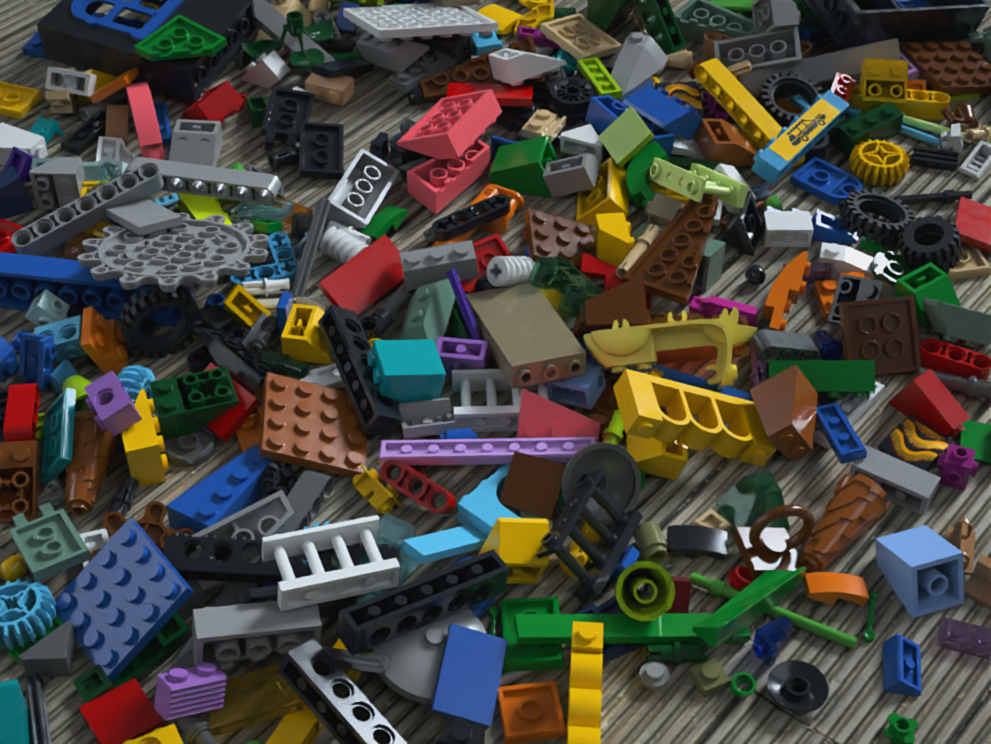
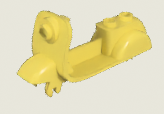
M733 307L729 315L728 310L724 308L719 319L687 320L686 311H682V320L675 321L672 317V312H669L667 323L630 327L628 321L623 319L622 327L619 328L618 321L615 320L612 329L592 331L591 334L583 335V339L591 357L603 366L604 369L611 370L612 374H620L626 368L637 367V371L651 370L652 365L657 364L656 352L715 346L718 351L717 364L708 365L705 369L706 371H715L717 377L707 380V384L715 385L718 383V389L724 390L726 386H733V380H738L736 364H731L732 348L741 346L749 341L758 328L739 325V311L736 307Z

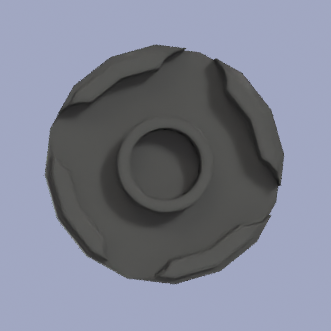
M205 425L189 435L163 440L166 450L163 453L166 454L167 460L179 467L201 465L209 460L216 450L214 434Z

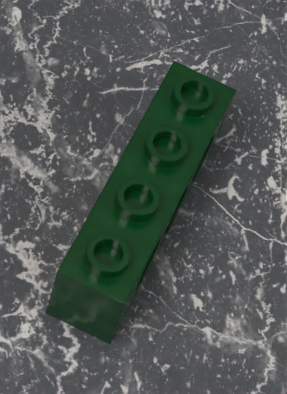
M634 0L647 34L653 38L666 55L675 53L686 45L669 0Z

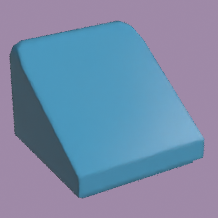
M66 359L50 374L54 394L57 395L62 393V385L68 377L79 375Z

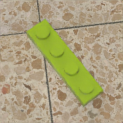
M598 57L577 60L578 69L586 80L594 84L597 96L609 95L614 99H622V89Z

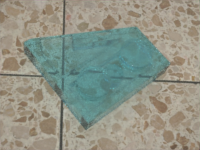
M276 199L271 204L243 201L230 210L231 219L283 220L293 212V203Z

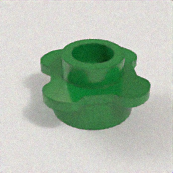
M897 713L889 714L887 718L889 726L884 730L885 736L894 744H913L915 742L914 730L918 729V722L913 718L908 719L899 716Z

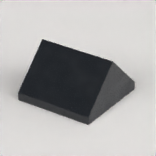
M751 191L747 192L744 207H735L731 212L721 240L746 255L754 256L763 227Z

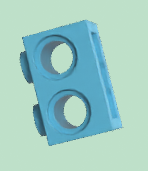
M81 315L35 327L34 334L54 336L56 355L53 359V364L64 359L68 360L87 354L80 347L83 318Z

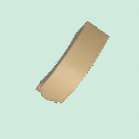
M61 68L66 70L77 71L76 68ZM68 90L45 91L46 100L50 104L51 114H75L77 112L78 94L69 93Z

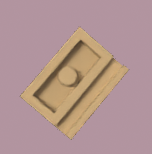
M537 109L523 126L521 136L533 139L547 135L550 143H552L566 125V116L559 118L557 117L558 114L551 113L548 110Z

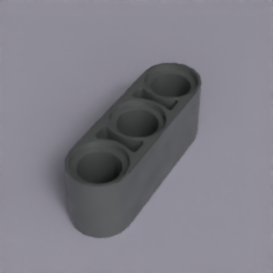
M762 329L756 331L749 340L758 359L763 363H769V360L821 359L820 351L812 338L807 334Z

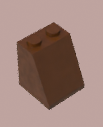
M638 276L585 301L583 310H579V319H576V332L581 334L582 341H584L583 335L591 334L592 331L612 329L615 320L618 321L619 328L622 327L623 319L628 321L630 327L647 325L644 276Z

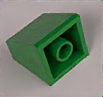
M547 135L500 146L489 172L491 181L495 185L521 194L553 198L543 178L546 163L556 161L558 158Z

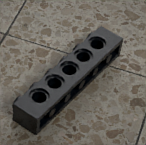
M330 305L318 321V324L365 433L389 438L404 419L395 400L382 396L378 385L373 382V369L369 367L367 361L368 352L372 351V348L356 312Z
M494 549L340 610L337 636L351 656H354L504 593L510 569Z
M314 638L287 651L277 672L340 744H408Z

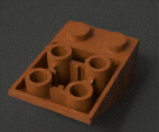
M702 119L699 125L695 142L705 160L724 162L726 165L734 167L754 165L755 161L753 158L760 148L747 133L723 119Z
M36 440L0 442V523H14L12 516L20 513L24 514L27 522L37 519L42 483L40 480L42 447Z

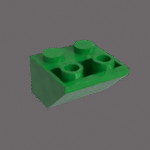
M931 262L896 280L895 288L897 290L895 297L914 295L917 322L925 328L932 325L924 312L923 297L961 306L949 275Z

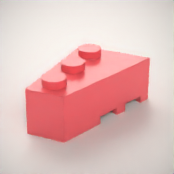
M521 389L516 438L596 437V443H598L599 422L526 389Z

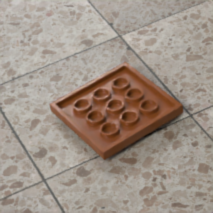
M267 372L264 378L259 456L350 478L358 474L361 475L364 470L359 465L362 464L366 468L367 433L362 428L348 392Z

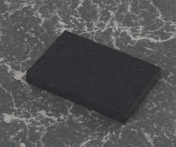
M300 121L299 177L341 180L344 175V124Z

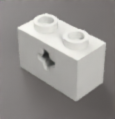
M48 67L45 89L56 91L68 90L72 94L91 96L95 92L97 75Z

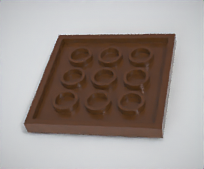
M947 41L943 43H900V52L919 70L921 76L937 92L946 94L991 93V65L969 43L965 41H960L959 43Z

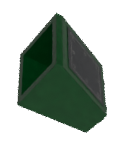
M588 0L587 19L605 33H609L627 20L636 4L634 0Z

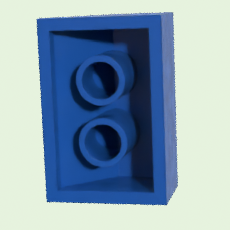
M648 86L624 99L623 104L628 107L631 106L636 112L661 128L689 141L703 117L696 114L698 109L687 103L683 106V100L674 95L671 98L668 97L670 92L659 86L657 90Z

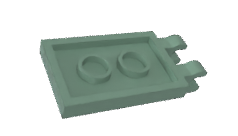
M50 502L39 506L43 517L27 522L23 513L12 516L16 527L9 530L11 538L35 582L92 559L89 549L64 509L54 511Z

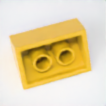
M613 157L600 164L595 187L588 191L578 192L576 222L595 225L596 214L624 212L625 218L629 215L627 170L624 167L621 168Z

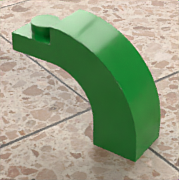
M656 140L643 147L633 157L627 169V186L631 201L636 209L642 206L645 210L648 202L652 201L655 196L649 188L651 180H649L650 168L654 157L669 162L667 153Z

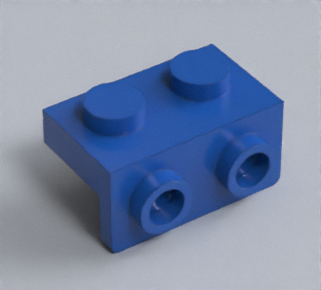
M25 332L20 334L19 375H26V384L38 383L39 391H44L52 386L50 374L54 371L53 359L56 355L54 336Z

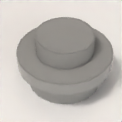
M657 661L645 663L639 672V678L644 687L652 691L662 689L668 683L670 677L668 668Z

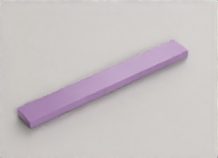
M596 437L381 440L379 465L382 466L390 459L398 460L407 465L511 464L514 451L556 463H568L578 450L589 444L596 443Z

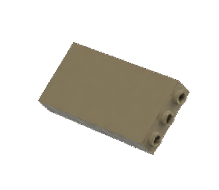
M535 282L465 294L483 341L489 342L490 355L512 389L586 374V351Z

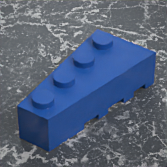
M609 95L591 97L585 120L601 134L629 107ZM637 113L655 136L646 145L656 140L667 155L670 156L676 135L671 132L665 134L660 131V126L655 123L650 125L644 121V116Z
M256 445L252 446L167 504L166 510L170 528L174 530L190 528L197 533L256 503L264 495L261 487L263 470L269 463L278 460L259 456V447Z

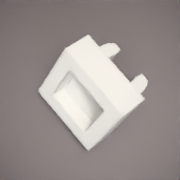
M960 123L951 124V132L943 131L940 133L941 140H949L942 142V149L947 150L953 147V152L963 153V137Z

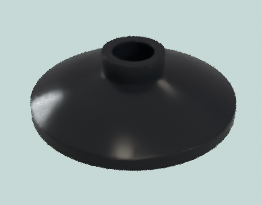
M789 660L779 663L771 670L767 680V688L771 698L782 708L795 713H809L819 709L827 700L829 685L824 674L817 667L804 661Z

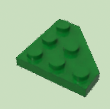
M178 14L136 44L134 48L135 53L150 61L213 56L224 48L227 42L225 37Z

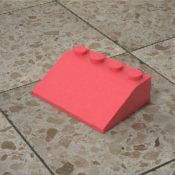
M492 89L441 98L396 143L399 147L439 160H457L463 156V152L467 148L474 145V141L486 132L485 129L489 125L496 122V118L502 113V110Z

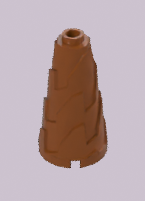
M91 410L79 411L74 415L72 461L66 467L65 503L71 513L77 516L86 515L92 511L94 504H97L101 484L105 481L108 466L112 462L116 444L120 439V433L114 437L107 428L102 430L94 418L97 412L93 413Z
M852 473L845 474L838 482L832 498L824 508L818 523L810 534V539L801 552V563L807 570L812 572L823 570L833 559L836 560L859 536H862L886 515L890 508V500L886 503L884 502L883 498L886 493L876 482L859 473L854 478H850Z

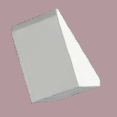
M588 124L562 132L560 135V152L575 156L589 153L600 157L602 162L603 143L598 138L592 125Z

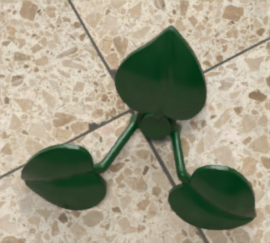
M291 11L286 14L287 24H283L279 45L273 40L241 43L246 55L256 60L264 52L267 55L273 50L279 52L288 31L291 36L298 37L301 51L295 52L290 56L291 64L298 68H311L313 64L324 63L325 56L317 48L305 50L302 32L314 42L329 41L335 35L333 19L330 18L305 27L303 14L299 11Z

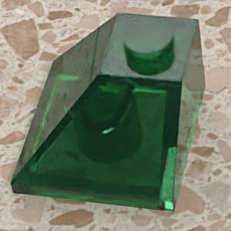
M770 470L744 476L716 501V506L721 515L731 524L730 531L732 534L736 527H752L753 523L761 515L771 509L785 505L782 490ZM787 517L777 519L766 526L768 528H785L787 532H789L790 528Z

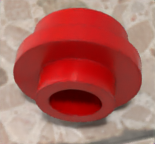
M736 566V568L730 569L727 573L730 586L739 591H742L755 580L744 566Z

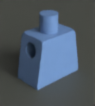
M591 358L589 361H586L585 375L546 382L550 401L591 410L603 392L606 381L603 366Z

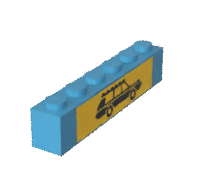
M830 90L823 96L819 94L813 101L812 106L807 105L800 117H794L788 128L784 127L776 139L772 138L768 142L765 150L760 149L753 158L755 163L751 170L771 185H774L842 120L850 104Z

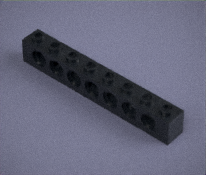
M182 532L175 533L174 536H165L163 555L183 579L278 585V582L283 581L276 560L263 562L261 540H250V538L245 536H234L233 539H225L214 534H206L204 537H192V535ZM363 543L346 545L354 566L363 565L370 561ZM390 544L378 545L377 548L382 559L397 558L401 569L400 548H395V546ZM334 548L317 551L325 572L342 569L334 567V564L338 561ZM193 552H202L198 559H188ZM221 554H231L227 561H217ZM305 554L289 557L295 578L313 575L310 567L304 565L307 561ZM251 555L261 556L255 563L246 562ZM399 571L398 587H399V581H400V571ZM393 587V588H389V589H384V590H380V591H390V590L395 589V588H397V587Z

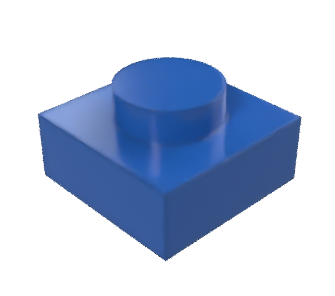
M634 546L625 548L609 579L619 577L626 567L636 562L640 553Z

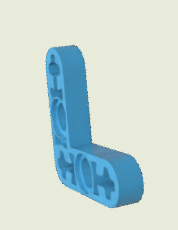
M275 232L269 235L268 247L273 264L250 268L248 275L244 277L231 275L232 289L236 283L241 285L242 282L264 281V279L260 278L263 275L271 276L267 280L289 278V284L294 283L299 265L288 235L282 232ZM281 256L289 257L287 259H279Z

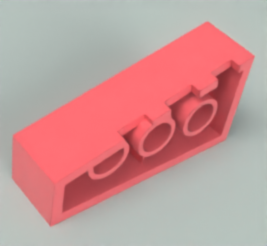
M477 138L474 141V145L467 148L463 152V156L457 160L432 158L407 171V193L433 213H439L490 168V146Z

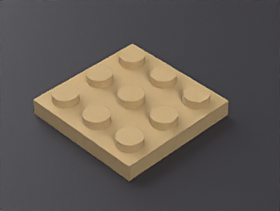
M580 13L542 23L539 31L546 35V38L554 41L562 50L574 56L575 60L593 57L602 58L620 52L622 44Z

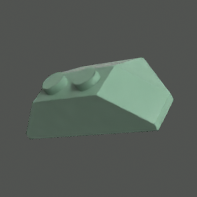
M448 278L417 288L410 300L398 340L434 339L436 345L438 337H444L455 300V295Z
M923 297L924 312L933 329L943 333V339L956 343L958 338L963 339V344L977 347L978 343L987 346L991 344V314Z

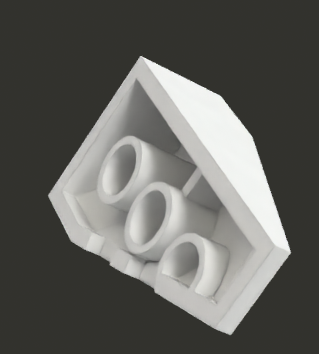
M822 242L816 279L838 280L839 273L863 271L865 277L877 280L870 269L873 257L848 246Z

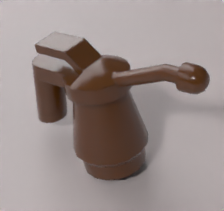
M966 102L959 103L954 107V115L949 108L941 110V114L950 125L960 123L961 131L965 132L967 129H976L980 126L974 117L972 106Z

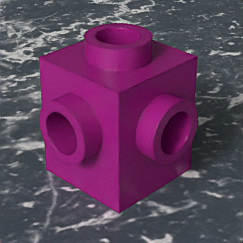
M949 443L946 453L940 452L936 468L941 469L939 484L965 490L969 476L974 478L978 467V462L974 461L976 450Z

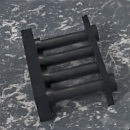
M602 470L591 474L585 473L576 481L577 487L550 532L542 538V545L536 553L539 559L555 553L578 578L579 583L573 595L580 602L600 596L643 518L637 509L626 513L620 512L597 487L604 475ZM590 497L612 519V526L609 530L586 506ZM579 516L601 538V545L598 550L574 525ZM567 536L590 558V565L587 570L563 546Z

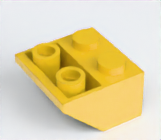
M865 58L861 63L860 70L862 101L905 104L908 61Z
M624 212L596 214L594 248L596 258L616 267H619L635 246L634 237H630L631 225L630 222H626Z
M293 304L281 335L283 359L333 364L334 359L318 324V321L325 312L318 306Z
M630 434L626 435V451L634 458L639 470H644L645 473L676 480L688 462V447L678 439L672 443H663L653 437L646 439Z
M497 518L478 555L493 549L510 569L506 584H537L548 565L549 556L539 559L536 553L542 545V538L549 532V522L547 519Z

